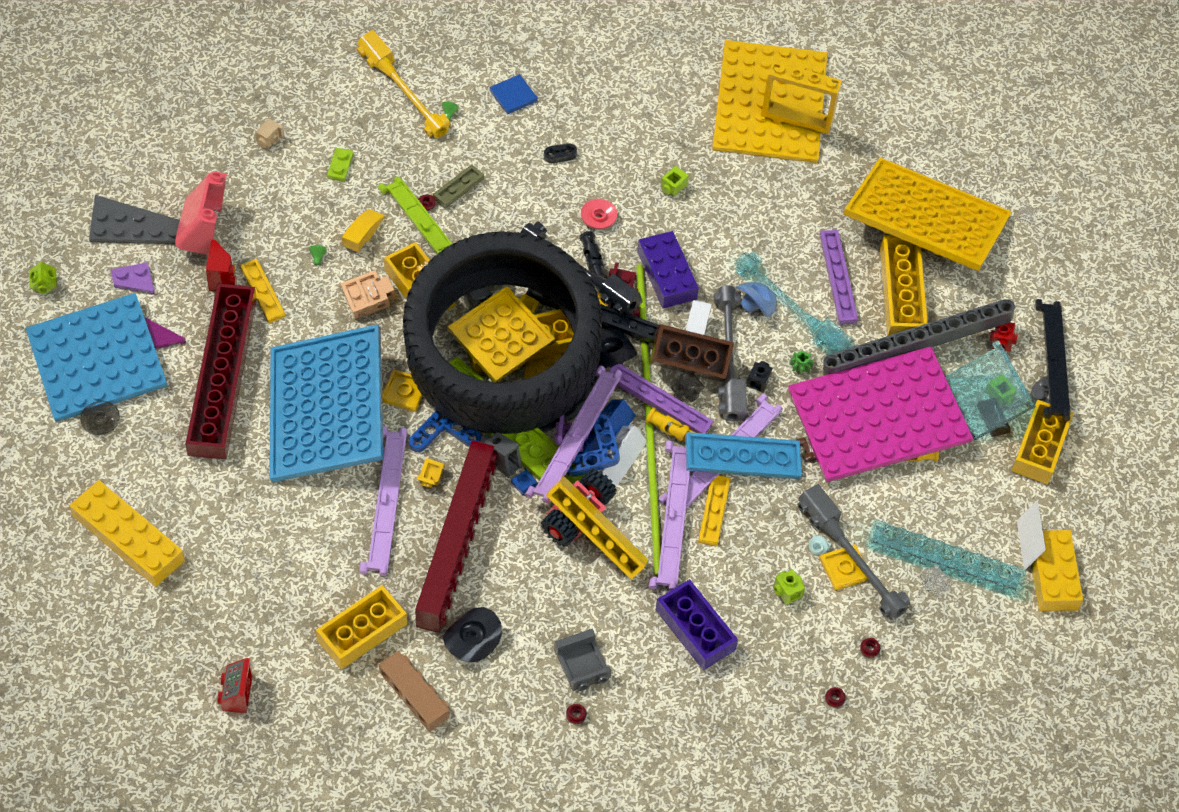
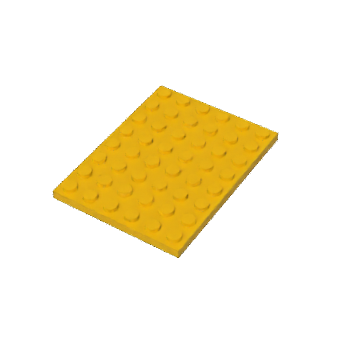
M725 40L712 150L818 163L821 132L763 117L761 112L767 77L772 62L826 76L828 52ZM774 80L770 100L822 114L824 93Z
M880 157L846 206L843 215L865 223L867 226L877 228L886 234L896 236L903 241H908L920 248L927 249L936 255L946 257L953 262H958L970 269L980 271L1009 220L1012 211Z

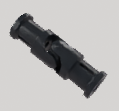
M586 231L579 236V239L584 246L583 253L586 257L588 270L607 279L608 276L603 269L604 262L599 253L600 249L595 242L596 235L593 231Z

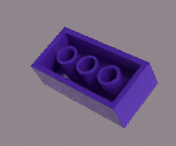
M669 231L638 239V255L662 309L697 300L699 287L674 232Z
M690 579L657 599L656 612L703 671L736 650L738 638Z

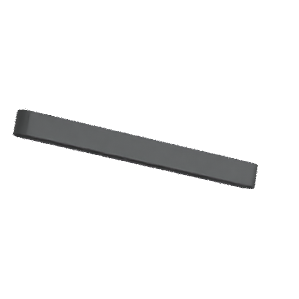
M1003 299L829 354L823 360V375L923 348L935 347L1007 324L1013 320L1015 304L1009 299Z

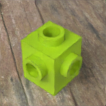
M39 262L29 270V289L40 294H47L57 286L55 267Z
M793 569L788 572L782 571L775 578L774 592L778 597H781L785 605L803 598L805 591L803 580Z

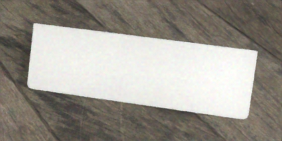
M622 426L615 436L620 454L619 463L615 466L598 470V472L602 471L604 476L606 474L607 478L613 481L612 484H615L616 487L647 444L645 437L636 426ZM611 449L607 450L609 458L613 459Z

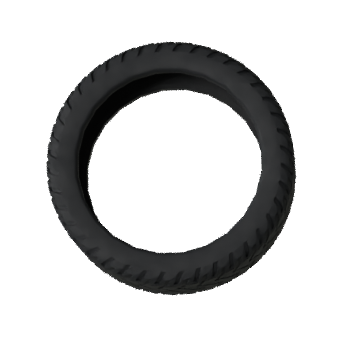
M510 231L486 232L464 238L446 247L438 255H435L422 268L418 277L416 276L412 287L408 291L403 311L406 358L413 381L421 395L441 415L446 416V418L456 424L459 423L461 426L484 433H521L545 426L571 410L589 389L600 361L601 305L593 282L584 268L560 247L547 240L525 233ZM491 285H514L536 291L555 303L569 320L574 335L565 353L548 369L536 376L520 381L495 383L473 378L460 372L446 361L433 342L435 327L444 312L456 300L466 294Z

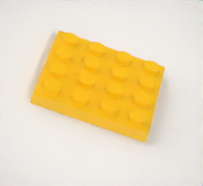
M508 286L448 326V331L495 383L501 381L555 342L552 334Z

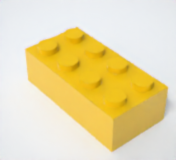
M414 242L384 257V270L406 299L416 276L418 277L419 272L430 260L420 246ZM455 302L447 310L455 307Z
M1037 400L1011 472L1048 485L1074 412L1070 411L1069 421H1064L1062 416L1051 415L1050 419H1045L1043 408L1050 407V404Z
M1043 530L1046 550L1031 564L1039 611H1078L1083 602V595L1071 530Z
M381 585L316 629L317 642L342 670L407 625V613L385 587Z

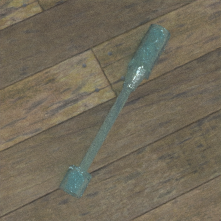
M752 251L750 254L745 252L737 259L735 263L737 274L741 277L746 275L748 278L754 275L803 319V322L811 331L814 337L813 343L818 348L824 346L827 349L826 355L855 347L854 340L829 317L821 322L812 315L807 314L759 270L762 259L755 251Z

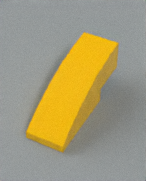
M371 209L364 211L342 236V246L359 253L365 242H369L385 218V215Z

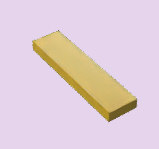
M258 259L240 264V268L249 286L255 287L257 302L268 323L286 317Z
M718 475L709 485L698 543L718 546L730 477Z

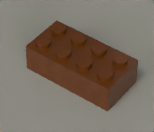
M660 324L656 330L649 364L723 382L727 376L734 342Z

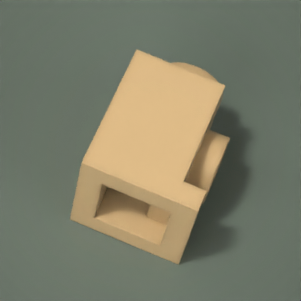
M269 118L256 131L257 143L262 148L269 149L272 144L275 145L278 142L279 137L281 139L284 137L283 126Z

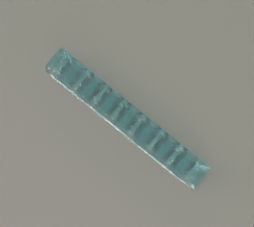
M874 520L865 546L867 549L1016 599L1020 594L1027 570L1021 569L1019 566L1009 565L998 559H991L980 553H973L964 550L962 547L952 546L941 540H934L923 534H916L907 531L905 528L889 525L884 521Z

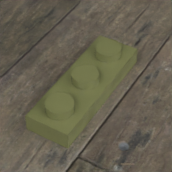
M471 164L433 193V197L446 209L484 180V174Z

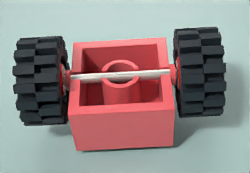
M591 469L580 481L577 480L573 485L602 513L606 508L604 505L616 495L617 489H615V484H612L613 481L609 480L606 474L604 476L602 471L598 472V469ZM555 504L546 513L547 516L541 522L542 529H545L544 533L548 534L547 537L549 539L552 538V541L554 543L557 542L559 546L567 547L583 533Z

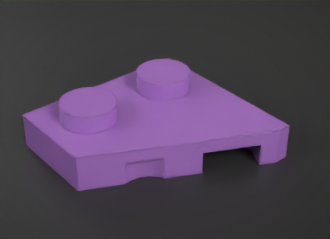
M148 262L110 269L114 288L129 289L136 292L139 290L155 294Z

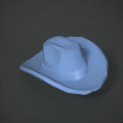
M747 282L736 286V289L746 293L741 301V305L745 310L751 313L761 309L766 317L771 316L775 312L776 296L770 287L760 282Z

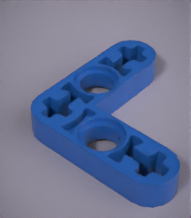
M436 410L410 437L409 447L414 452H422L443 430L470 447L471 441L469 436H476V440H472L480 442L481 433L462 426L463 429L461 431H454L452 427L459 425V423L456 424L448 418H442L439 421V416L443 417V415ZM433 427L436 431L428 434L425 432V429ZM421 440V445H414V441L419 442Z
M600 414L594 424L600 449L577 455L572 463L575 464V469H572L570 466L566 473L569 476H579L586 474L591 469L601 470L619 463V450L610 418L606 414ZM600 421L604 422L605 430L603 431L600 426ZM605 436L612 438L611 442L607 444L602 443L601 440ZM611 449L613 459L609 458L607 450ZM590 458H596L597 463L594 465H588L587 460Z

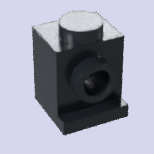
M755 362L748 375L746 387L764 393L773 368L767 362Z

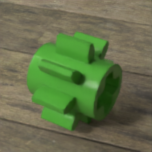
M803 350L798 353L794 352L793 358L790 359V365H794L792 371L800 372V375L805 371L809 373L814 364V360L810 359L811 354Z

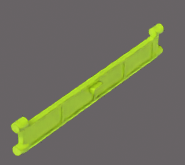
M399 176L395 177L394 182L385 186L383 183L378 185V189L382 194L387 192L391 194L437 255L452 244Z

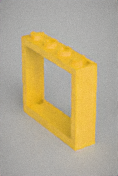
M772 62L767 77L761 116L829 134L835 116L842 80ZM777 80L832 95L828 115L770 100L773 81Z

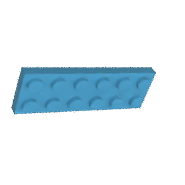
M687 432L685 435L686 471L800 479L802 476L800 441Z

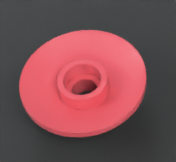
M593 199L582 207L581 218L591 228L605 229L615 223L617 210L607 200Z

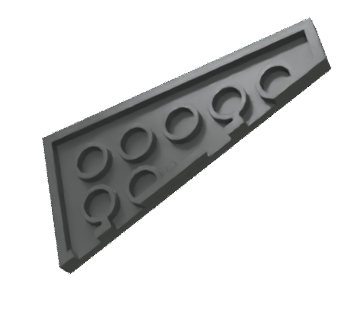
M95 195L89 241L99 243L175 244L180 220Z

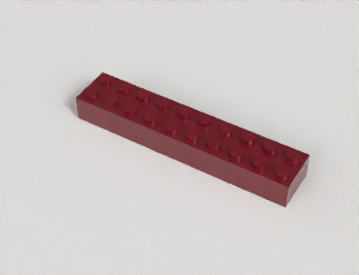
M217 284L185 443L188 456L227 460L257 301L255 287Z
M471 441L415 608L417 628L440 633L441 627L446 626L448 618L446 615L447 609L451 610L452 595L453 592H457L459 581H457L458 576L463 574L465 566L463 561L464 558H468L470 552L469 542L474 540L476 532L474 527L475 524H479L481 513H479L480 508L485 506V493L490 491L492 483L490 478L496 472L497 454L494 453V445Z

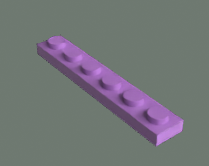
M820 231L819 236L839 325L857 324L858 316L839 231Z
M618 364L610 369L609 373L614 374L615 370L622 372L617 386L651 407L656 408V410L664 415H669L682 425L689 426L690 430L706 434L712 426L713 420L625 366Z

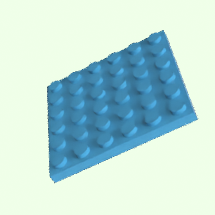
M136 293L26 327L55 422L168 386Z

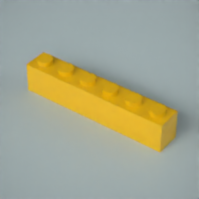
M564 475L549 489L546 496L631 580L646 566L649 559Z

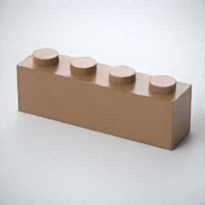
M397 651L379 664V673L429 732L449 719L450 707L447 702L439 699L435 688L432 685L428 686L424 681L423 674L412 667V662L406 655L403 656L400 651Z

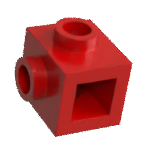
M1009 322L995 327V330H991L989 341H993L992 349L1011 352L1012 345H1016L1018 334H1015L1016 323Z

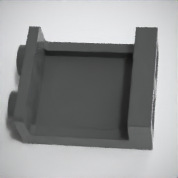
M593 628L555 641L554 651L572 691H584L594 683L603 684L611 678V668L606 666L596 644V635Z

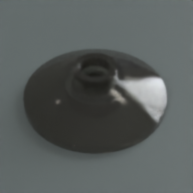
M107 401L93 402L82 411L80 417L81 425L90 434H108L119 424V410L115 405ZM105 402V403H102V404H100V405L93 406V405H95V404H97V403Z

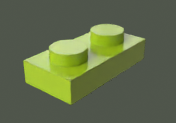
M335 149L327 173V179L345 182L354 154L353 150Z

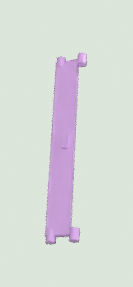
M603 366L597 368L595 376L598 377L596 384L536 488L529 486L525 493L526 497L531 499L533 495L543 497V502H550V499L546 496L547 492L563 475H566L622 375L621 371L615 370L613 374L605 372L606 369Z
M762 394L756 400V403L760 406L731 436L757 437L780 414L783 408L778 404L773 407L766 402L767 396ZM695 471L689 477L686 509L721 473ZM664 493L658 499V502L664 505L667 502L668 494Z
M383 426V438H386L369 561L368 563H360L359 573L362 575L367 574V570L379 571L380 576H387L407 436L406 428H400L399 432H390L386 426Z
M666 441L665 452L672 453L659 572L658 578L650 577L649 580L650 589H656L657 585L669 586V591L676 588L678 583L690 471H686V447L673 446L674 443L672 441Z

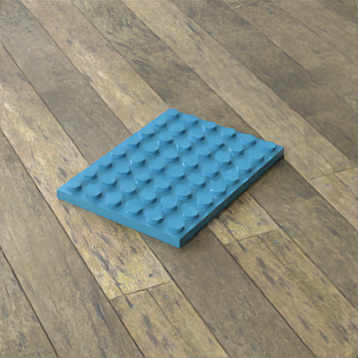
M377 324L271 347L270 480L278 482L384 460L380 326Z

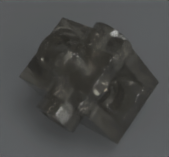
M685 372L675 379L674 384L670 388L674 392L675 398L689 403L694 402L699 397V393L705 386L694 373Z

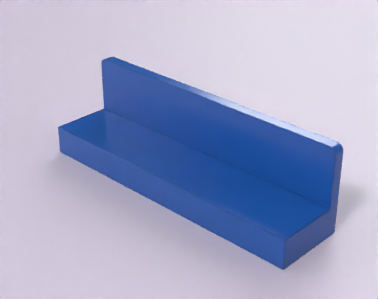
M624 399L611 400L601 413L606 414L610 418L614 436L617 435L622 426H629L636 416ZM600 421V426L603 431L605 430L604 422ZM594 426L584 442L583 452H578L577 455L600 449ZM605 436L601 442L604 444L610 443L612 438ZM590 458L587 462L590 465H594L597 463V459Z

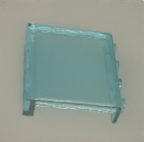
M999 340L992 343L993 350L945 376L974 440L983 437L1036 407Z

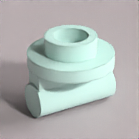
M813 535L809 541V549L815 555L825 554L832 545L822 536Z

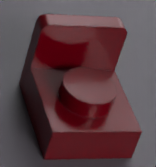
M615 262L614 268H610L609 276L613 273L633 287L636 272L619 269V263Z

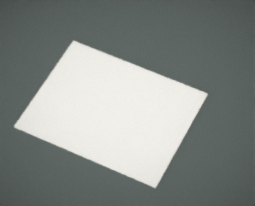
M1038 500L1017 520L1024 570L1046 550Z

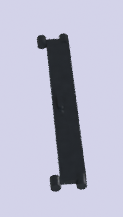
M1041 299L1035 300V308L1043 312L1050 407L1043 408V416L1045 419H1050L1051 415L1062 416L1064 421H1069L1071 413L1061 303L1055 301L1053 305L1043 304Z

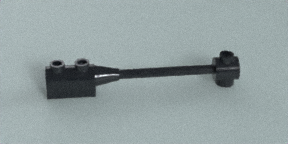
M538 221L534 225L532 223L526 224L521 230V233L537 236L544 240L546 238L547 229ZM584 268L594 287L601 295L599 299L605 305H608L610 302L614 304L613 309L621 315L623 312L631 314L642 304L640 292L613 273L606 279Z

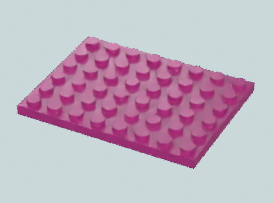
M932 347L788 385L789 394L826 483L970 443L973 440Z

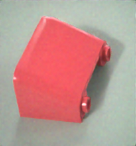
M217 171L209 173L186 197L175 239L177 248L209 255L217 220V214L213 210L217 209V211L221 212L227 177L226 173Z

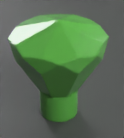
M450 101L442 102L444 114L450 121L451 116L459 109V106Z
M321 245L310 246L309 251L314 259L313 264L321 265V258L326 253L327 248Z

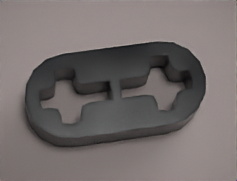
M571 143L549 146L544 150V160L548 163L570 161L577 156V148Z

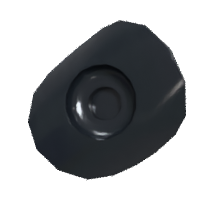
M612 327L602 328L598 367L612 368L618 364L623 365L624 362L637 355L635 347L621 331Z
M486 607L472 608L445 631L443 635L444 645L459 660L470 663L478 662L491 654L499 644L502 636L501 621L494 611Z

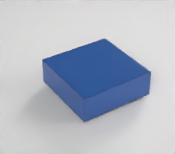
M527 470L511 479V483L522 496L527 492L529 486L536 487L538 485V482Z

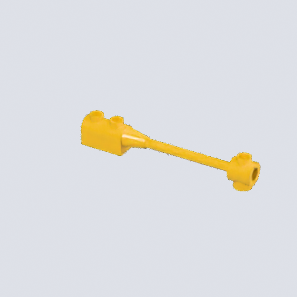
M371 30L363 35L357 42V52L361 57L366 55L368 58L366 62L371 69L376 67L392 78L426 118L425 128L423 129L427 136L431 137L433 135L437 139L447 134L451 125L447 116L444 113L440 116L437 113L431 114L404 83L392 65L395 62L392 51L377 33Z

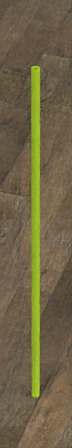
M638 264L636 266L637 289L643 301L639 306V318L647 320L644 266ZM641 340L642 374L644 379L651 382L648 342ZM644 402L646 421L652 407ZM645 422L654 576H658L661 544L654 429L652 423Z

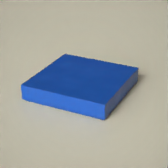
M520 74L490 87V92L507 115L538 101V97Z

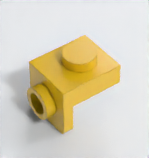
M425 458L420 476H417V480L421 481L420 485L432 488V485L438 486L445 464Z

